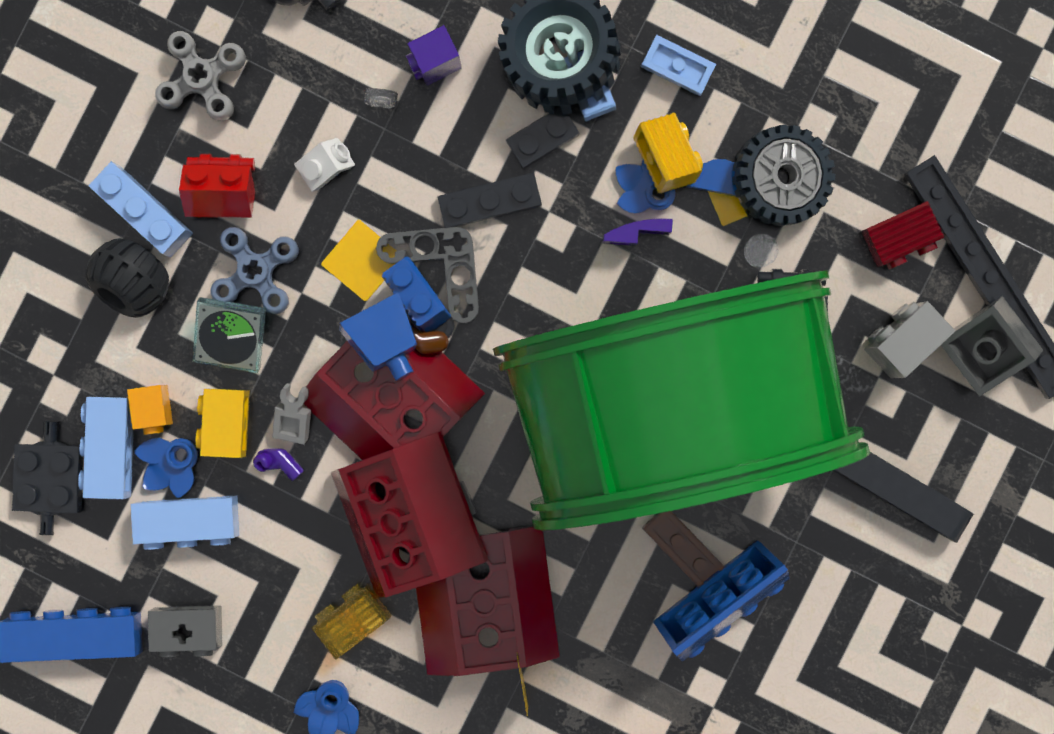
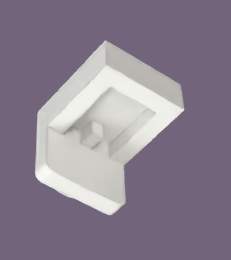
M338 138L320 142L294 165L313 192L322 188L340 172L351 169L355 163L350 157L348 148Z

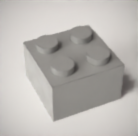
M928 301L912 302L909 305L906 303L891 316L895 320L891 325H887L885 328L883 326L879 327L868 337L867 340L870 344L864 350L890 378H906L945 342L955 330Z

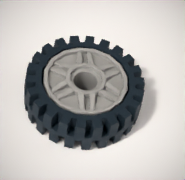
M795 125L771 127L754 135L738 152L736 156L738 159L734 163L732 170L735 171L732 183L737 188L734 192L737 198L740 197L742 201L740 203L744 210L748 209L750 211L749 215L753 218L761 219L760 222L773 224L774 226L792 225L816 215L820 211L819 209L826 205L828 202L827 197L832 194L834 187H831V184L835 181L836 174L832 173V168L835 165L834 161L828 158V155L831 154L828 147L823 148L821 145L823 141L819 137H813V132L808 129L801 130L800 126ZM780 167L786 169L789 173L787 184L782 183L778 178Z

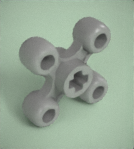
M184 31L172 33L167 41V46L170 53L182 61L184 66L183 74L178 80L173 82L166 81L157 87L155 91L157 102L166 109H175L182 104L183 99L187 95L198 93L204 97L206 111L212 119L217 121L228 120L234 112V105L228 96L219 91L218 79L224 72L237 71L244 66L246 62L244 50L235 43H227L220 48L214 58L202 59L196 53V44L190 34ZM186 41L183 49H177L180 42ZM231 53H236V58L233 61H227ZM202 71H204L207 74V77L200 78L198 82L194 78L195 74L199 75L202 73ZM169 91H173V97L169 100H166V94ZM219 103H224L223 110L216 112V106Z

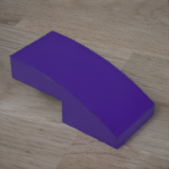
M648 219L620 226L604 234L603 244L636 246L638 243V233L670 235L672 233L673 219Z

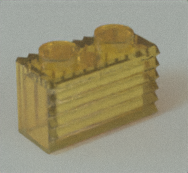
M356 584L341 596L344 599L342 604L335 609L330 604L314 616L318 622L313 625L312 630L335 660L379 628L392 616L368 584L363 588Z

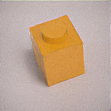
M168 385L127 389L132 429H143V434L147 435L164 432V425L173 424Z

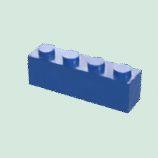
M131 607L110 608V613L97 614V608L78 609L77 615H64V610L43 611V616L31 617L30 611L11 612L10 618L0 621V663L136 657L143 652L141 612H131Z

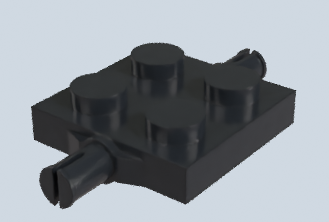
M43 421V441L35 444H14L12 511H30L40 515L39 535H54V515L81 513L82 490L79 489L78 479L80 471L83 470V457L80 455V446H71L57 442L58 422Z

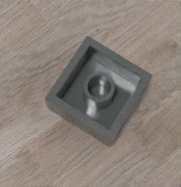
M1003 296L955 327V332L941 344L979 397L1036 361L1043 351Z

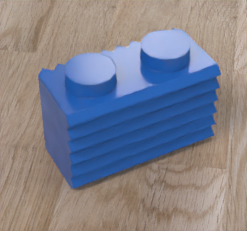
M408 256L383 272L382 278L393 294L398 292L405 311L422 333L435 330L451 318L448 310Z

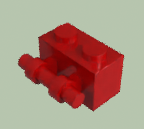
M200 154V157H187L186 165H183L179 186V194L185 217L252 218L255 188L251 171H255V158H242L241 154H230V157H212V154Z

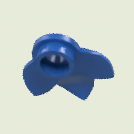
M644 159L641 166L625 164L616 167L617 181L625 191L619 198L617 205L623 210L634 214L641 213L648 208L660 211L667 209L673 203L675 189L664 192L665 196L662 200H656L652 196V191L657 188L652 181V176L649 175L646 164H644Z
M153 438L142 443L135 450L136 456L149 463L143 478V488L145 490H161L169 486L172 493L177 498H180L191 489L194 482L192 467L197 462L198 451L190 440L180 438L169 442L162 438ZM179 449H184L187 452L186 460H178L176 453Z
M326 681L318 687L317 691L303 693L296 702L294 713L302 717H309L308 731L310 734H335L337 729L345 734H355L358 729V709L349 702V692L340 681ZM333 695L337 698V701H331L326 696Z

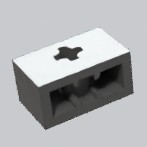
M222 606L155 607L149 610V652H159V657H176L180 655L179 651H192L193 656L213 655V650H217L222 646ZM185 626L186 630L192 631V635L186 638L184 633H179V629Z

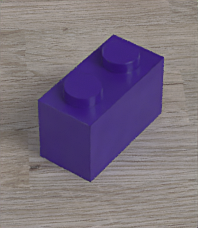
M444 25L407 43L411 52L405 55L416 80L423 78L426 86L462 69L460 56Z

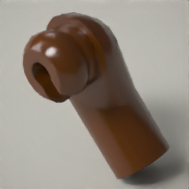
M410 323L417 343L415 349L419 353H439L447 348L449 340L445 333L442 331L421 333Z

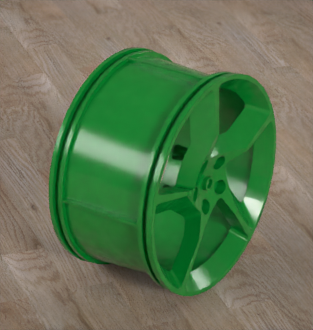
M828 271L784 277L682 299L542 333L493 348L494 356L503 355L504 362L498 364L500 372L507 371L542 496L530 502L532 511H539V514L532 518L534 529L558 530L597 525L701 505L809 478L847 466L869 456L868 443L858 442L859 439L864 437L863 428L848 427L825 301V297L831 295L830 287L823 288L821 281L829 279Z

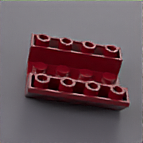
M346 341L307 384L306 387L309 394L304 405L361 460H365L440 431L444 437L483 397L485 392L443 352L421 354L416 349L405 355L414 371L407 377L395 381L386 365L374 371L370 381L361 382L355 376V369L364 361L350 343ZM410 409L420 411L423 416V423L417 429H410L404 423V415Z
M441 431L331 472L376 597L386 598L424 586L488 561ZM377 482H380L386 489L384 499L379 497L376 492L375 486ZM400 547L408 550L410 554L409 563L401 559L399 555Z
M532 525L510 528L509 531L481 534L479 536L488 557L486 563L490 568V572L485 578L477 579L473 577L469 568L445 579L416 588L427 675L464 676L516 669L519 666L524 668L560 657L543 530H536ZM485 628L494 629L498 633V641L492 646L483 645L479 640L481 630Z

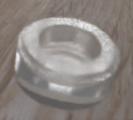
M368 88L364 91V102L367 105L383 108H393L397 105L398 93L395 91L378 88Z
M767 234L754 235L746 242L744 247V256L747 262L757 268L771 265L776 260L779 252L777 242Z

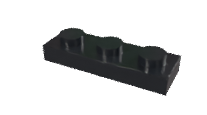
M534 172L437 196L445 228L459 227L542 206Z

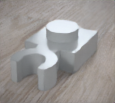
M286 383L280 392L282 403H278L275 407L272 438L304 445L309 437L311 416L310 409L302 408V405L308 398V388L303 387L298 397H294L290 393L291 384Z

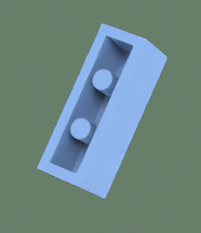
M112 161L89 184V187L163 255L172 257L193 234L129 173Z
M86 397V403H83L81 407V421L85 423V437H81L80 455L84 457V470H81L79 473V489L83 490V498H130L133 429L128 398Z
M237 496L142 501L131 504L133 544H143L144 550L164 548V542H177L178 548L197 546V540H210V545L231 544L230 538L240 535Z

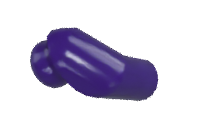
M282 448L263 449L253 459V465L258 471L265 472L266 470L281 469L291 481H294L305 471Z

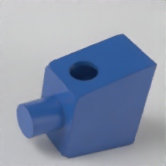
M398 292L340 322L339 330L373 372L387 365L395 381H399L414 372L405 355L415 350L417 343Z

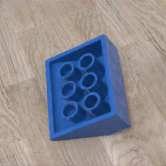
M757 540L726 564L721 571L718 570L704 581V584L696 587L656 618L653 623L680 660L684 661L688 657L693 658L702 652L705 644L712 638L720 637L727 633L734 621L741 616L746 617L754 612L761 600L780 592L784 587V583L790 579L788 569Z

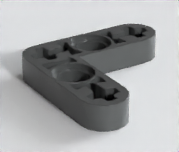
M450 227L385 234L379 238L376 246L377 254L381 260L388 264H396L406 257L407 251H396L395 257L390 258L387 252H383V247L388 246V240H394L396 245H406L404 238L411 237L409 247L413 256L409 258L412 262L444 260L448 308L451 317L463 324L470 323L476 319L479 313L474 248L472 237L466 229ZM457 233L460 234L462 239H467V244L462 245V251L456 252L454 246H444L446 253L439 254L440 243L437 235L444 234L443 241L454 240V234ZM423 236L430 237L434 241V249L427 255L419 254L415 248L416 241ZM464 266L470 271V279L466 284L457 285L452 281L451 274L456 267ZM472 288L473 294H466V302L468 305H473L474 308L473 311L468 312L467 318H462L461 314L454 310L455 306L460 305V295L452 296V290L464 291Z

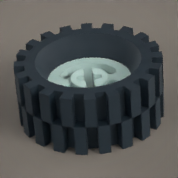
M524 0L525 5L523 7L514 3L509 9L513 19L510 20L504 17L501 27L504 35H498V45L501 49L499 51L501 63L516 94L521 99L526 97L528 104L535 109L541 103L544 111L554 114L555 106H560L563 114L572 113L571 105L578 103L580 109L583 110L589 107L587 99L591 96L597 102L604 97L602 86L604 85L610 89L614 84L615 80L612 72H619L620 61L618 56H621L615 23L611 19L610 11L606 5L601 7L599 0ZM550 38H555L561 52H567L568 59L573 67L568 69L563 56L559 52L555 53L553 44L549 40ZM544 44V53L539 55L540 49ZM580 50H584L581 59H580L579 62L577 63V61H578V55H577V53H578Z

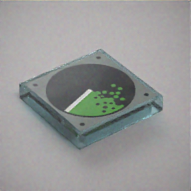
M199 297L196 306L192 362L258 373L261 368L266 308Z

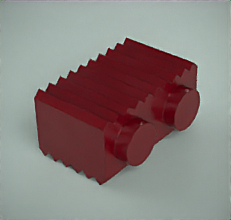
M928 201L861 231L877 267L886 264L889 270L908 262L905 255L916 250L918 255L921 256L937 249L936 241L944 238V234L941 232V228Z

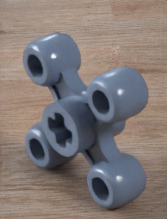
M236 227L225 229L220 236V244L226 252L231 253L236 258L237 270L231 277L220 278L212 284L210 289L212 299L221 305H229L237 299L238 294L243 289L253 287L260 292L262 305L267 312L272 314L283 313L289 306V297L284 290L274 285L272 272L277 265L290 263L297 258L299 253L297 243L292 238L282 236L272 243L271 248L267 252L256 254L250 250L248 238L244 231ZM237 235L238 243L235 246H230V238ZM288 244L290 247L289 253L281 255V247ZM256 262H258L257 266L262 268L261 275L255 274L254 279H252V275L248 274V268L254 267ZM224 286L229 288V293L226 297L220 295V290ZM278 295L280 297V304L273 307L271 305V298Z

